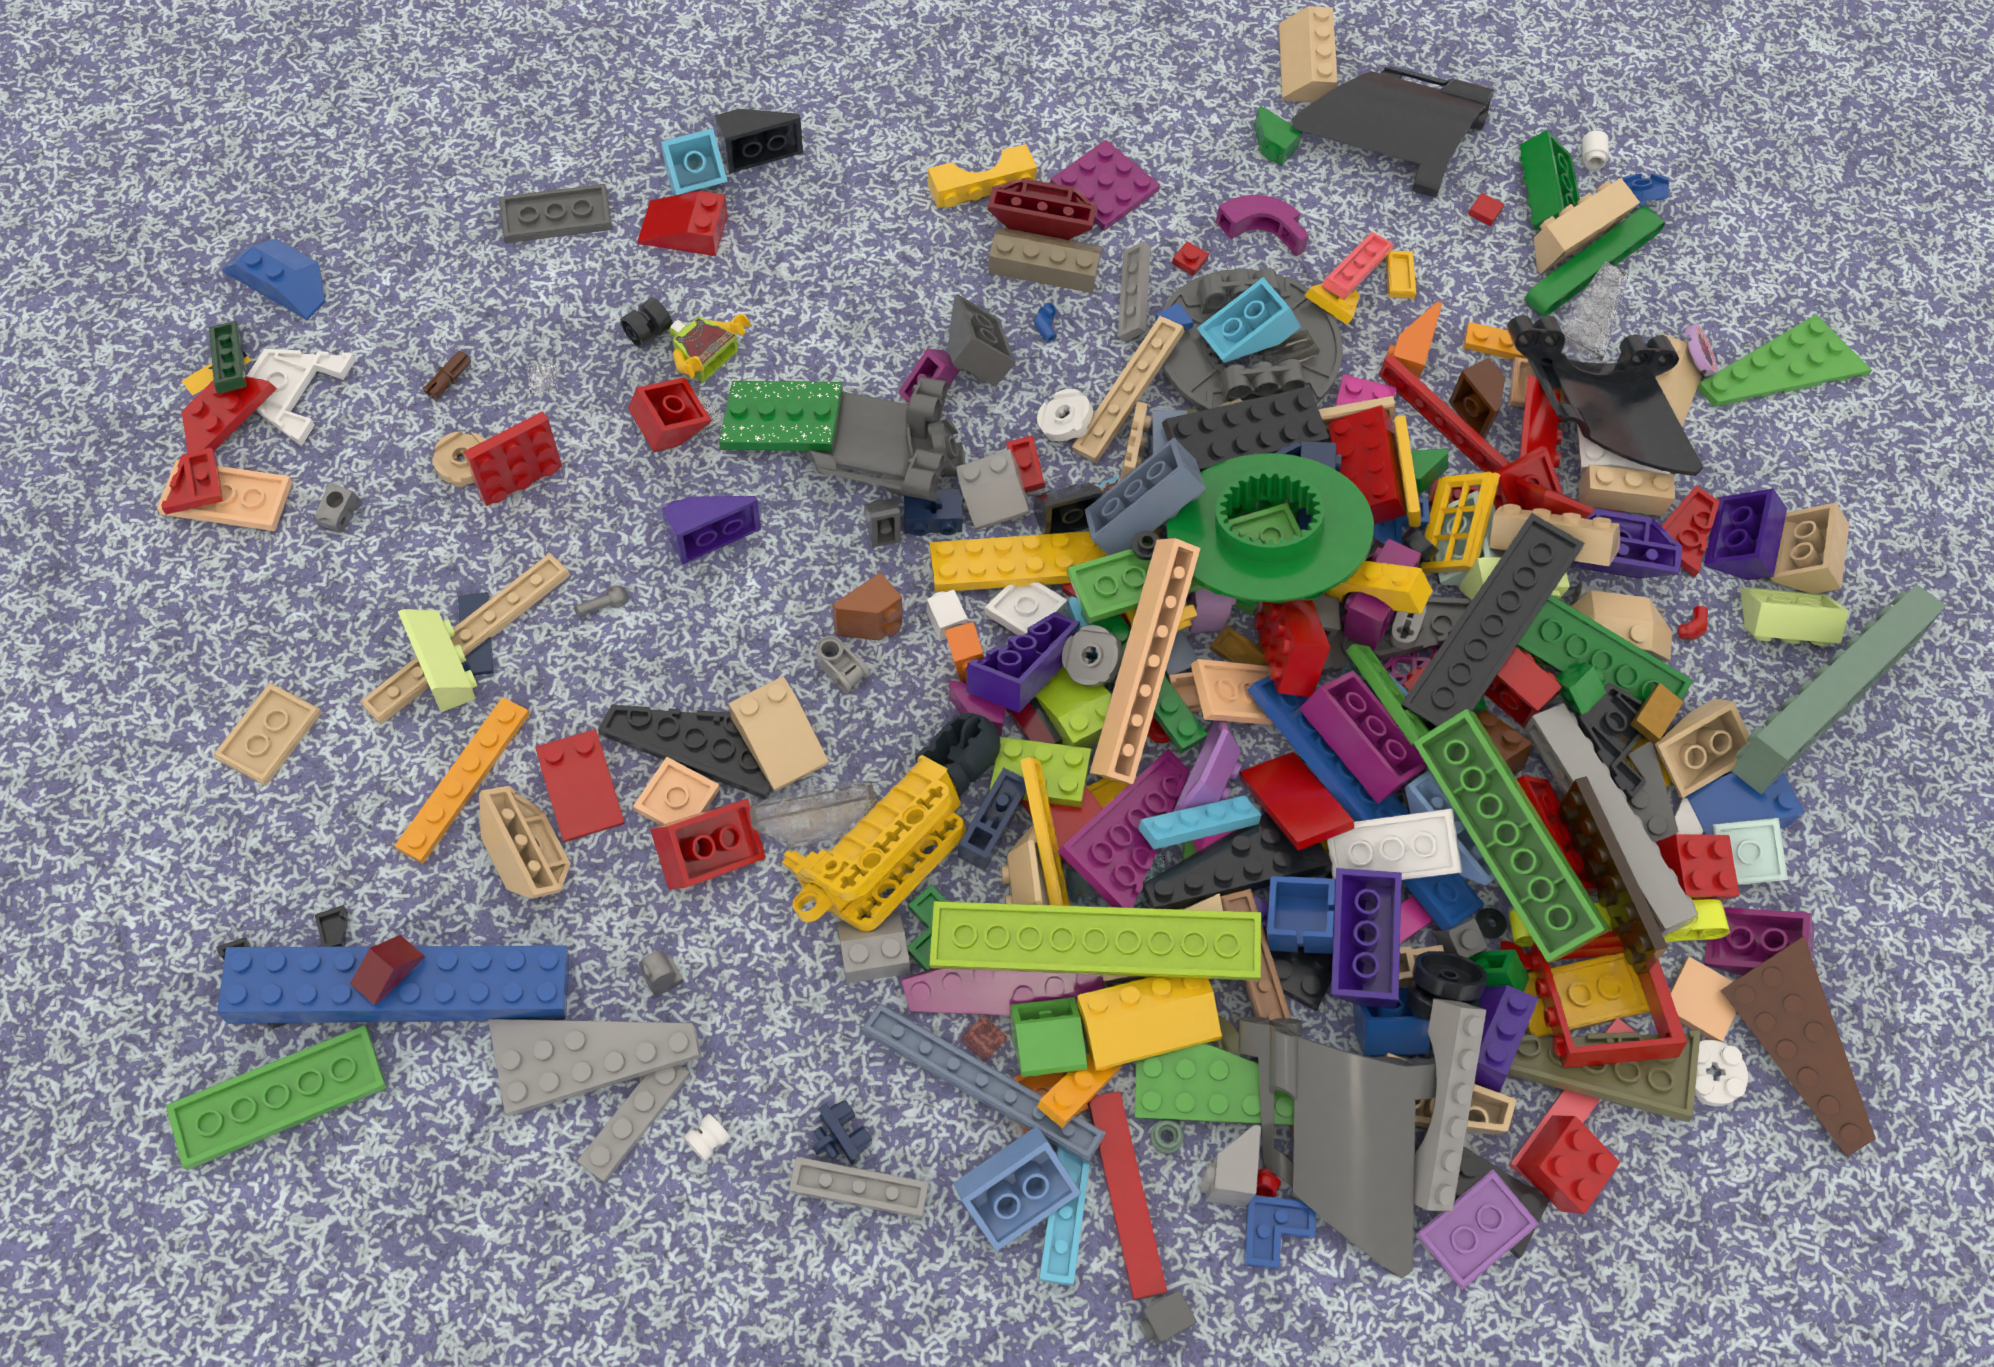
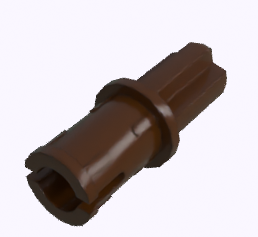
M458 351L444 367L437 369L438 373L422 388L425 394L429 397L433 395L431 398L437 401L451 384L457 383L456 378L471 363L470 357L466 353Z

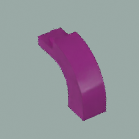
M1245 195L1231 199L1221 204L1218 208L1215 223L1231 240L1250 230H1265L1276 235L1295 256H1298L1305 252L1309 238L1306 230L1298 224L1301 213L1286 202L1273 197Z

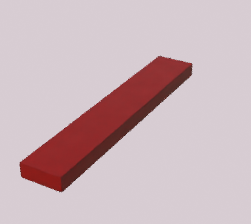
M1392 354L1384 359L1379 376L1389 386L1396 387V392L1483 472L1493 473L1510 464L1502 454Z
M1121 1092L1096 1095L1088 1102L1092 1124L1106 1132L1098 1150L1132 1300L1164 1295L1167 1293V1288Z

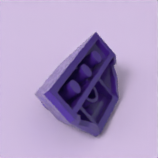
M1596 508L1590 516L1585 518L1593 520L1596 517L1610 519L1611 523L1619 524L1620 549L1610 566L1573 561L1582 569L1638 579L1678 575L1680 573L1682 545L1677 540L1674 541L1669 533L1653 518Z

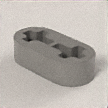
M1426 605L1421 615L1414 614L1413 619L1407 617V612L1397 611L1390 634L1391 643L1396 648L1407 650L1416 644L1425 617ZM1404 627L1409 628L1406 639L1400 638Z

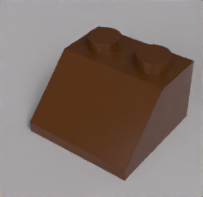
M1490 358L1462 370L1448 401L1458 415L1484 439H1486L1500 410L1505 376L1501 369L1495 366Z

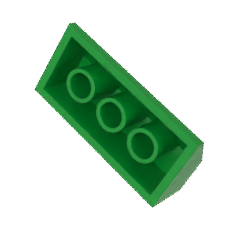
M1548 130L1521 143V156H1519V161L1525 172L1523 182L1529 194L1526 199L1532 210L1530 221L1534 229L1540 231L1542 229L1539 226L1552 216L1557 219L1560 217L1558 214L1570 204L1576 207L1578 205L1577 202L1580 200L1572 155Z

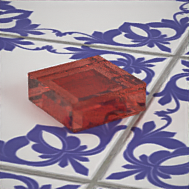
M984 1015L961 1038V1041L984 1062L1007 1040V1036Z

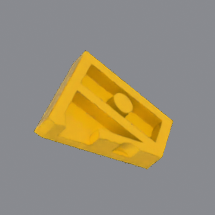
M1323 283L1311 286L1306 292L1305 297L1348 325L1354 317L1360 294L1355 289L1344 300L1322 287Z

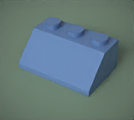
M1038 1125L953 1183L961 1201L996 1252L1081 1194Z

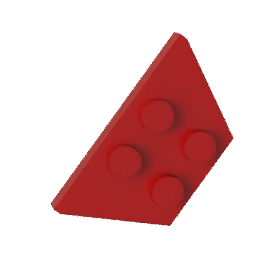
M246 376L247 387L218 394L214 386V380L211 381L181 411L188 453L211 447L215 451L277 388L267 380Z

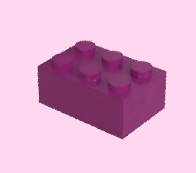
M1388 539L1383 549L1380 547L1376 549L1371 562L1418 568L1421 553ZM1351 592L1345 603L1344 608L1347 610L1341 621L1345 624L1343 636L1376 650L1397 611H1394L1385 602L1372 595L1362 592Z

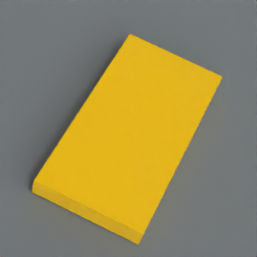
M1624 953L1601 956L1551 968L1570 1031L1611 1022L1616 1018L1624 1019L1650 1012L1639 977L1636 975L1633 966L1627 963ZM1527 973L1529 980L1524 992L1537 997L1535 990L1536 973ZM1542 998L1538 999L1526 1029L1528 1035H1536L1538 1038L1553 1035L1551 1027H1547L1544 1021L1543 1012L1545 1007Z

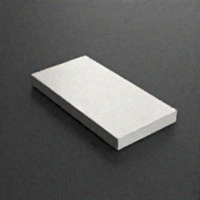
M1453 809L1354 822V829L1327 839L1329 856L1332 862V876L1335 880L1336 868L1402 872V880L1462 872Z

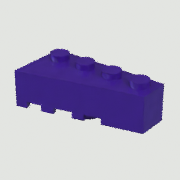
M1054 612L1028 627L1026 634L1014 635L1009 638L1008 644L1000 649L994 647L987 651L986 657L982 660L974 659L968 662L966 692L1020 713L1064 666L1062 663L1064 645L1071 635L1074 636L1080 631V622Z

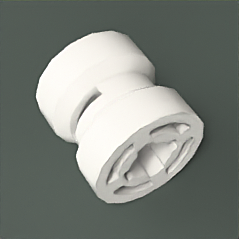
M709 1113L701 1120L697 1130H690L683 1136L686 1143L704 1162L713 1155L714 1148L718 1145H724L731 1139L726 1130Z

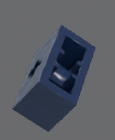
M937 489L936 502L904 496L905 534H913L915 536H923L927 533L953 535L956 532H962L961 489Z

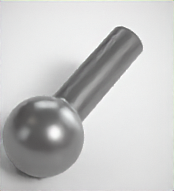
M614 585L606 591L605 595L575 605L574 610L576 615L580 617L608 606L619 608L628 602L629 594L623 586Z

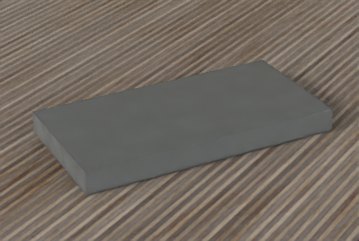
M606 184L499 197L505 243L612 230Z

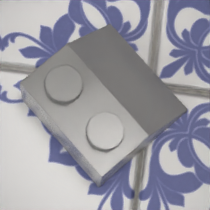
M1010 449L956 467L961 491L976 530L1030 513L1020 469Z
M900 912L891 913L877 928L869 932L859 931L845 921L837 922L846 984L910 974V961Z
M1253 1125L1220 1151L1212 1163L1207 1164L1206 1171L1203 1170L1201 1177V1191L1206 1192L1205 1202L1246 1207L1256 1195L1261 1134L1260 1125Z

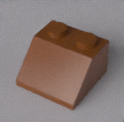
M881 572L832 604L834 632L837 636L879 641L885 636L891 637L895 635L902 625V596Z

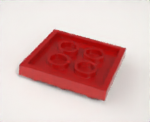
M543 411L463 451L478 493L485 506L503 501L507 495L517 490L528 488L532 482L544 476H551L562 467L549 419Z

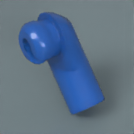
M1045 303L1038 310L1034 319V326L1046 343L1055 340L1057 334L1051 327L1054 315L1057 313V309L1052 303Z

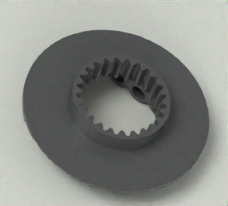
M1272 268L1218 271L1195 278L1183 287H1179L1166 302L1162 311L1179 303L1194 321L1193 328L1184 330V334L1162 365V369L1174 388L1189 402L1202 410L1220 407L1225 402H1232L1239 398L1242 401H1247L1309 386L1317 404L1329 392L1338 376L1343 355L1341 333L1334 316L1305 297L1309 288L1288 276L1278 275ZM1264 277L1291 308L1301 328L1283 341L1282 350L1286 351L1284 355L1285 360L1278 365L1273 366L1270 362H1259L1251 368L1236 364L1224 369V364H1216L1218 358L1212 356V348H1209L1208 342L1199 333L1197 327Z

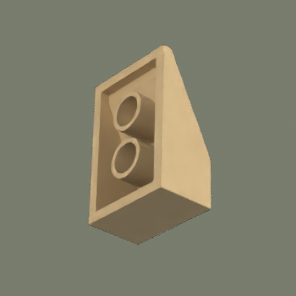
M784 676L728 703L733 723L774 792L829 764L797 697Z
M1712 699L1688 713L1655 746L1679 797L1684 798L1731 771L1738 762L1734 756L1746 743L1748 745L1751 743L1747 741L1749 733L1734 701Z

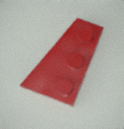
M1697 485L1661 526L1674 541L1677 540L1682 545L1680 567L1694 577L1700 571L1702 556L1706 551L1707 539L1720 502Z

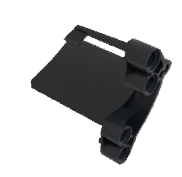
M1526 315L1516 316L1509 321L1507 331L1515 348L1527 357L1556 415L1563 422L1576 421L1583 437L1611 453L1640 465L1696 476L1703 469L1696 452L1655 378L1674 368L1679 361L1678 354L1667 336L1657 335L1645 343L1642 336L1637 334L1629 335L1619 345L1621 354L1617 363H1588L1570 360L1565 353H1561L1566 338L1555 317L1544 316L1539 318L1534 324ZM1552 388L1561 389L1567 403L1559 404Z

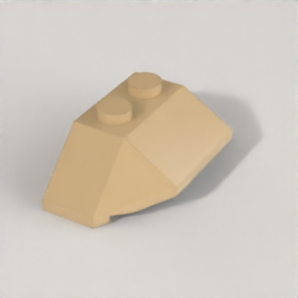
M1591 590L1571 606L1655 658L1663 661L1671 660L1672 631L1650 598Z
M510 786L481 790L479 793L481 839L506 890L531 899L559 893L571 863L545 813L527 799L515 794L516 791Z
M1034 824L1007 854L1006 865L1001 866L1002 883L1008 884L1010 894L1005 895V904L1050 905Z

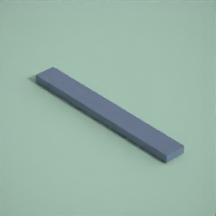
M881 1003L877 1005L862 1027V1033L1028 1130L1038 1125L1047 1141L1087 1164L1091 1162L1105 1137L1106 1132L1078 1116H1075L1062 1129L1037 1108L1043 1096Z

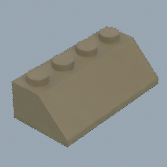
M999 227L994 234L989 254V273L1093 293L1103 246Z

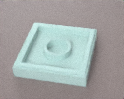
M1779 818L1712 825L1714 835H1729L1738 885L1788 880Z

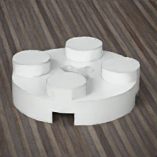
M1076 389L1061 390L1052 395L1054 399L1048 404L1046 402L1042 404L1037 415V422L1048 440L1067 441L1074 437L1081 438L1087 433V426L1093 417V407L1087 397ZM1069 411L1070 414L1067 417L1061 418Z
M1700 1041L1695 1096L1698 1098L1696 1099L1709 1106L1728 1105L1746 1091L1748 1071L1742 1059V1053L1735 1046H1728L1720 1041ZM1712 1065L1721 1073L1717 1081H1714L1713 1076L1706 1072Z

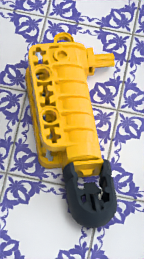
M965 713L949 721L931 739L930 747H923L916 754V764L828 852L824 849L818 854L812 851L807 857L795 850L792 852L787 850L783 854L785 859L782 861V865L794 872L801 887L804 888L794 898L792 904L801 921H816L828 910L859 931H872L954 849L967 831L963 819L954 813L961 805L959 797L969 788V782H975L993 764L1000 751L1001 744L998 729L988 718L974 713ZM949 762L953 763L949 768L945 767ZM928 846H937L930 854L923 853ZM895 889L889 897H881L885 890ZM810 901L816 902L812 909L802 911V907ZM863 915H871L869 919L867 917L861 918Z

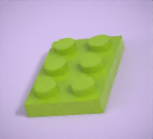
M1001 737V747L996 758L990 790L1003 767L1024 778L1020 760L1032 757L1041 761L1049 803L1082 808L1091 760V748ZM1027 792L1023 800H1028Z

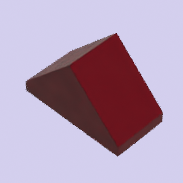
M398 935L369 948L350 984L376 1006L425 956L402 935Z

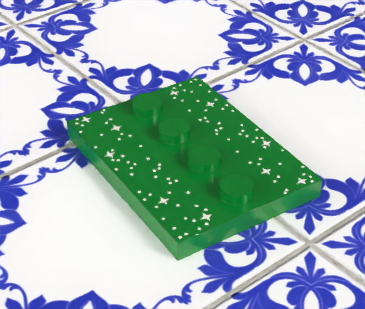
M732 381L719 439L720 449L833 451L843 394L842 382Z

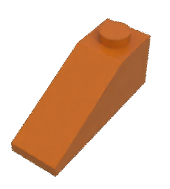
M1437 301L1399 334L1396 344H1390L1386 358L1392 354L1418 379L1426 363L1442 302Z

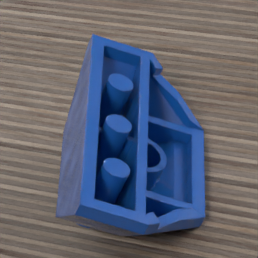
M276 238L240 251L222 268L225 274L305 320H308L325 303L319 263Z

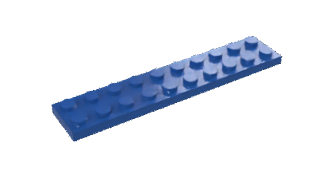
M1270 675L1253 683L1247 689L1257 705L1267 714L1275 727L1280 730L1293 746V749L1302 757L1314 775L1320 779L1354 822L1410 814L1394 794L1378 804L1366 792L1364 786L1347 769L1345 763L1327 745L1325 739L1308 722L1306 716L1299 709L1310 697L1277 693L1274 681L1270 679ZM1459 873L1402 880L1412 895L1421 903L1433 921L1442 930L1453 928L1484 905V902Z

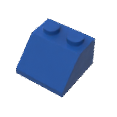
M1409 987L1399 988V999L1395 1009L1360 1006L1352 1003L1356 1037L1364 1055L1381 1057L1390 1053L1411 1057L1417 1054L1429 1053L1430 1037L1428 1028L1430 1021L1413 1013L1407 1006L1406 996Z

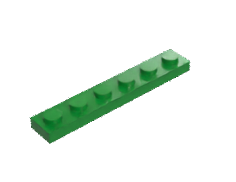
M1081 609V616L1088 625L1103 627L1120 639L1123 659L1131 629L1122 616L1118 614L1088 623ZM1164 675L1153 716L1180 754L1206 740L1208 734Z

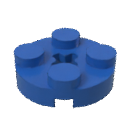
M1633 174L1622 177L1623 181L1640 202L1636 207L1646 205L1647 201L1664 200L1669 197V179L1666 176L1651 174L1650 178H1642V174Z

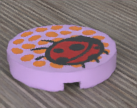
M1699 324L1686 327L1685 336L1691 335L1692 339L1688 342V348L1697 368L1701 371L1705 370L1703 375L1706 377L1717 373L1718 368L1715 355L1703 329Z

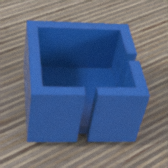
M1271 876L1267 922V940L1270 951L1298 952V946L1304 947V953L1333 954L1335 879Z

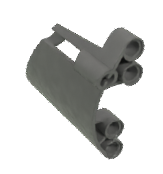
M920 377L918 384L913 386L910 404L843 392L833 451L808 450L803 451V453L810 462L815 463L816 470L820 473L883 486L890 493L936 502L937 480L942 475L945 458L944 454L930 451V449H933V442L928 432V425L941 419L948 383L943 380ZM837 467L884 476L885 479L837 470Z
M1254 1016L1239 1018L1238 1052L1258 1057L1264 1165L1273 1174L1287 1182L1293 1189V1193L1334 1229L1400 1278H1404L1413 1271L1415 1100L1436 1098L1437 1077L1435 1060L1424 1058L1403 1060L1388 1056L1370 1058L1302 1037V1021L1298 1019L1277 1018L1269 1020ZM1276 1090L1285 1092L1294 1101L1293 1161L1282 1151L1274 1147V1093Z

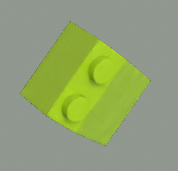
M1063 666L1035 697L1060 734L1062 745L1090 748L1099 742L1112 695L1103 685L1090 687L1075 682Z

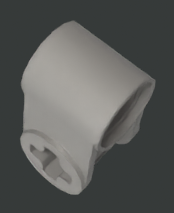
M825 636L820 639L817 644V664L843 693H850L851 687L860 679L870 676L867 665L862 659L854 655L840 639L835 636ZM828 651L835 652L837 655L834 657H826L823 654Z

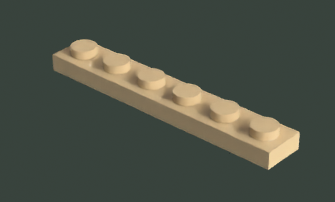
M1159 316L1094 413L1090 424L1087 426V433L1083 437L1077 438L1073 444L1072 449L1074 453L1098 463L1136 406L1137 401L1140 400L1185 331L1182 325Z

